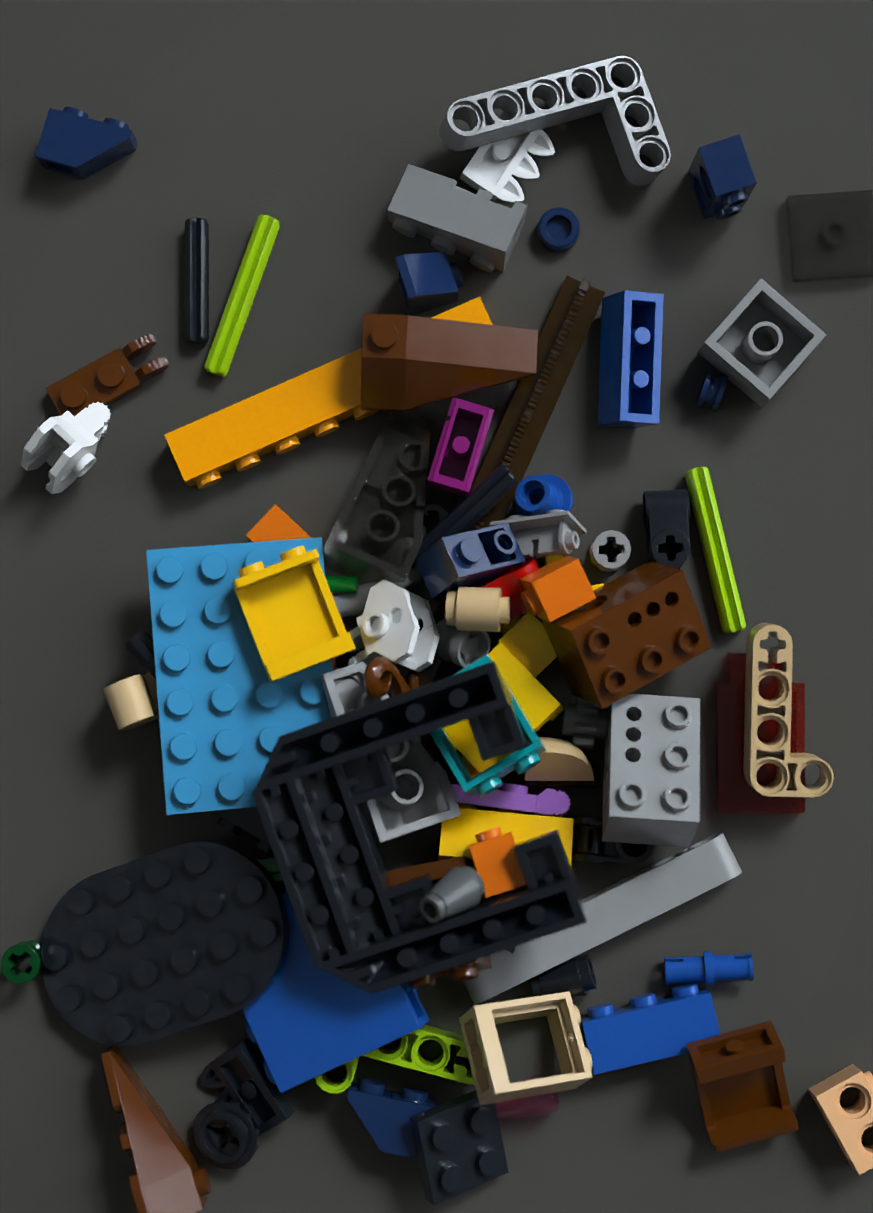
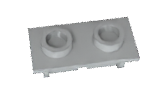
M560 509L549 510L546 514L534 516L512 515L506 520L490 522V526L509 523L525 559L533 558L536 543H538L537 554L540 557L571 554L573 549L579 547L578 535L586 534L587 531L569 511Z

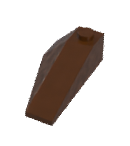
M364 313L361 356V409L408 411L427 403L442 399L447 400L484 387L490 388L536 375L538 330L410 315Z

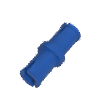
M703 951V956H664L666 985L704 982L705 986H714L716 981L754 980L751 952L746 954L713 955L712 951Z

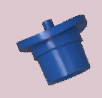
M551 474L528 476L516 488L515 506L517 515H541L554 509L571 512L573 493L569 485L558 476Z

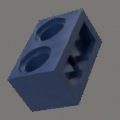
M740 134L699 147L688 170L704 219L716 215L718 220H724L739 214L742 211L741 207L748 201L750 194L757 184Z

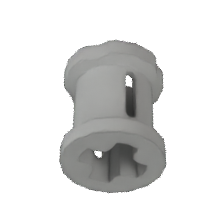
M604 531L596 537L590 546V561L600 571H616L630 557V542L619 531ZM607 541H612L613 548L620 549L621 552L614 557L613 562H608L607 555L599 553V549H602Z

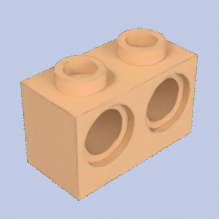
M851 1064L810 1087L808 1091L850 1166L861 1175L873 1168V1145L864 1146L861 1142L863 1132L873 1126V1075L870 1071L863 1073L858 1067ZM856 1087L859 1094L856 1103L850 1107H841L839 1101L841 1093L846 1088Z

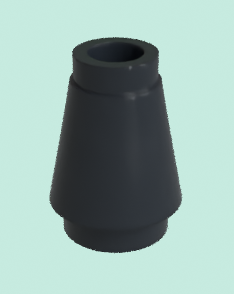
M577 955L530 979L535 996L570 991L571 997L588 996V991L597 989L596 976L589 955L580 957Z

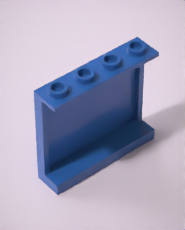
M288 892L282 894L289 920V941L286 957L282 959L270 988L253 1004L243 1009L247 1019L245 1021L247 1034L253 1043L259 1045L265 1058L263 1062L265 1073L270 1082L277 1085L280 1093L418 1030L430 1021L416 989L409 988L408 983L371 994L314 966Z

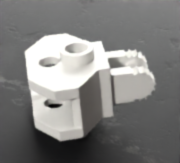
M93 402L92 405L89 404L88 408L85 407L75 417L68 410L61 416L50 417L36 430L25 445L21 466L26 471L38 469L47 462L52 468L48 475L50 482L46 484L45 489L51 494L63 492L77 477L83 476L95 464L97 460L94 457L98 441L107 432V423H109L111 413H109L110 409L107 408V405H103V403Z
M384 579L372 586L363 614L356 618L358 626L349 631L356 647L351 652L359 651L360 649L364 650L356 654L352 659H349L348 666L364 662L367 666L371 660L383 656L394 664H401L417 672L430 666L434 660L440 635L428 600ZM421 619H422V620H423V628H422V630L419 632L420 626H419L418 620H421Z

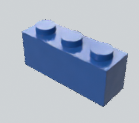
M624 290L602 298L598 425L640 428L659 424L664 294Z
M689 983L672 988L673 995L656 998L655 993H646L631 997L629 999L631 1005L613 1008L612 1003H603L587 1008L588 1015L581 1016V1028L586 1048L592 1057V1071L594 1075L688 1053L686 1043L719 1035L720 1030L711 993L705 987L698 989L697 983Z

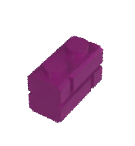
M452 398L447 420L445 421L427 480V486L462 497L469 495L493 417V409L458 398Z

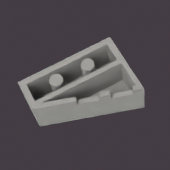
M408 164L387 209L388 221L393 223L392 228L411 238H415L416 234L432 240L431 245L435 249L446 254L454 255L455 251L466 255L470 257L469 262L473 266L483 271L493 272L495 268L503 272L524 228L527 204L515 201L512 208L491 201L493 194L489 191L479 188L477 194H474L456 186L457 181Z

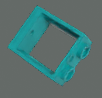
M486 654L455 674L484 665L493 660ZM505 680L504 682L513 698L512 703L522 732L528 742L525 747L520 748L472 777L445 729L441 728L430 732L462 789L470 796L478 793L479 797L490 794L503 785L500 778L513 770H516L518 774L530 770L541 762L538 755L546 751V748Z

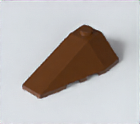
M117 1046L108 1047L101 1054L113 1108L117 1114L124 1113L125 1121L121 1122L120 1140L123 1151H127L129 1157H134L135 1161L133 1166L134 1176L129 1177L138 1213H197L203 1210L208 1200L207 1195L211 1194V1185L206 1169H198L195 1156Z

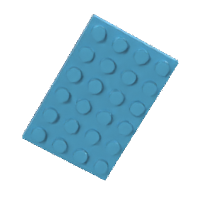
M322 537L146 550L167 815L257 807L253 792L279 736L331 718L321 675L333 671L332 659L270 683L232 586V581L240 578L238 574L239 569L260 561L263 562L265 568L282 562L279 556L281 553L303 545L306 552L317 549L320 556L319 563L325 575Z

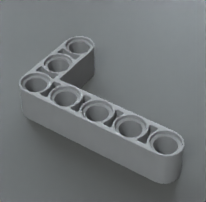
M616 56L459 99L449 107L439 127V137L447 148L454 151H465L602 113L623 174L632 184L637 186L651 184L666 168L671 158L670 147L639 64L627 56ZM611 77L619 78L624 83L625 88L615 85ZM572 87L583 90L587 98L578 97L573 92ZM533 98H540L545 101L548 109H541L536 106ZM493 109L504 110L510 120L499 119L493 112ZM625 116L633 117L638 122L639 127L631 126L625 119ZM460 119L465 121L469 125L470 131L459 130L454 125L453 120ZM639 155H645L651 159L653 167L643 164Z

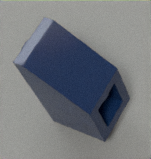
M64 107L63 111L49 108L35 157L44 169L85 179L136 151L138 142L132 130H129V126L122 121L113 118H105L104 122L89 119V115L84 111L73 107Z
M509 523L442 537L415 561L432 599L446 596L448 591H458L459 587H475L523 564L525 558Z
M361 1078L359 1084L351 1083L347 1099L380 1151L417 1159L409 1117L435 1107V1100L428 1099V1092L416 1088L404 1087L402 1093L385 1090V1083L373 1079Z

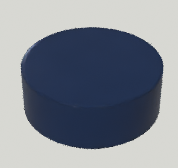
M561 207L546 211L541 216L537 228V236L542 246L556 253L571 249L576 244L580 233V223L576 215L572 211Z

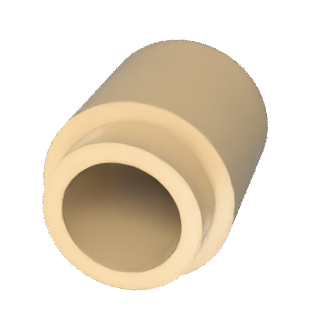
M459 587L458 591H448L445 610L446 625L457 626V631L500 632L501 623L509 624L510 597H502L501 588Z

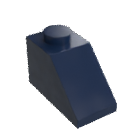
M445 252L403 254L395 257L397 279L410 316L458 301L457 288L464 286L457 262L449 264Z

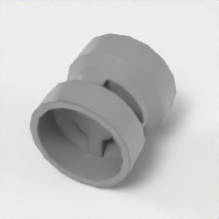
M446 618L436 624L440 635L435 653L436 658L453 662L455 665L465 668L486 654H489L490 638L487 632L457 631V626L446 625Z

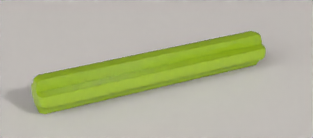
M261 214L257 217L204 366L206 371L213 375L225 377L229 371L276 240L280 223L277 219L268 215Z
M707 467L693 468L685 473V479L721 628L725 634L742 631L746 628V622L709 469Z

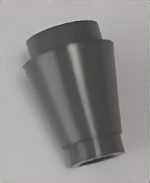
M471 867L451 868L426 896L420 900L419 908L423 917L429 922L436 923L439 920L476 907L484 894L483 880Z

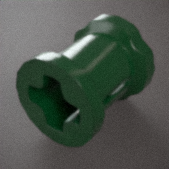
M35 940L19 942L7 949L1 959L3 975L11 982L24 984L42 974V944ZM27 952L31 956L28 961L31 967L23 971L19 968L22 960L18 956Z

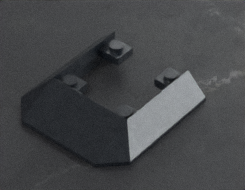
M495 661L279 736L253 792L255 803L313 965L371 994L587 923L574 869H571L558 830L514 845V850L527 885L480 900L479 904L474 908L432 923L423 917L419 908L420 900L435 886L431 874L428 873L391 886L365 814L363 802L395 792L400 788L386 751L387 747L467 719L483 761L527 745L512 703L513 698Z

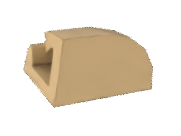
M539 737L546 751L538 755L541 759L539 764L524 772L525 781H594L592 765L583 751L567 740L552 737Z

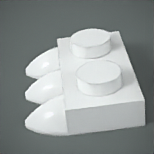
M503 110L499 119L510 120L508 114ZM542 129L480 146L459 178L477 191L480 188L493 194L491 198L493 202L497 198L506 202H523V191L512 175L523 179L538 178L540 176L538 167L527 152L539 156H550L555 153L554 146Z

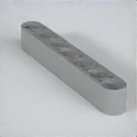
M723 832L712 835L582 899L587 923L490 954L492 968L478 971V978L466 980L463 983L473 1004L486 1001L735 878L742 873V870Z

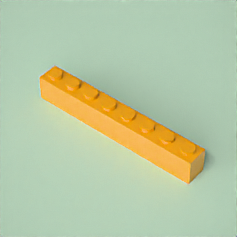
M480 296L431 317L493 325ZM362 348L164 434L184 482L189 487L197 484L198 489L209 487L222 480L221 473L236 467L238 472L248 470L261 463L260 456L273 450L276 451L277 455L289 452L300 446L299 439L315 433L317 438L339 429L338 422L354 416L355 420H361L376 413L378 410L361 409Z

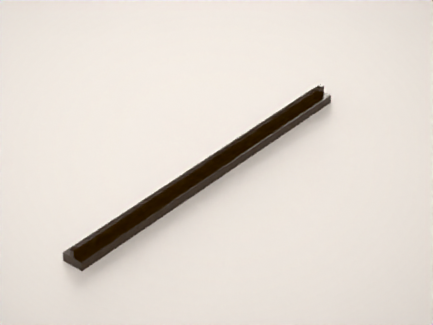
M566 276L538 339L536 375L520 379L470 493L499 465L508 467L517 477L518 483L468 531L490 527V522L505 520L515 498L516 488L524 478L600 307L602 298L606 293L590 286V281L583 279L581 282ZM427 588L423 598L428 600L435 623L437 624L446 618V596L432 599ZM421 619V620H418V623H419V626H420L419 632H420V631L422 630V628H423V620H422V619ZM434 656L433 663L420 672L398 663L395 665L406 683L408 675L416 674L419 678V687L433 682L442 660Z

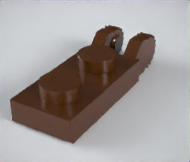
M151 333L143 335L128 343L123 349L119 347L47 387L46 390L59 414L63 415L68 410L75 417L85 407L88 408L89 404L92 405L93 402L109 406L143 387L142 383L167 369L169 363L165 357L149 361L136 372L129 362L155 346L156 340Z

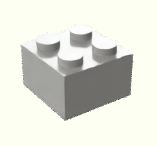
M761 278L709 336L698 353L722 374L728 375V379L762 408L827 334Z

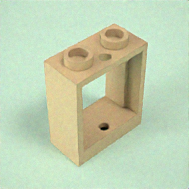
M570 991L476 1005L459 1018L480 1105L572 1090L592 1078V1057L589 1050L584 1047L580 1031L581 1016L577 1006L573 1004ZM547 1016L562 1074L510 1083L495 1024Z

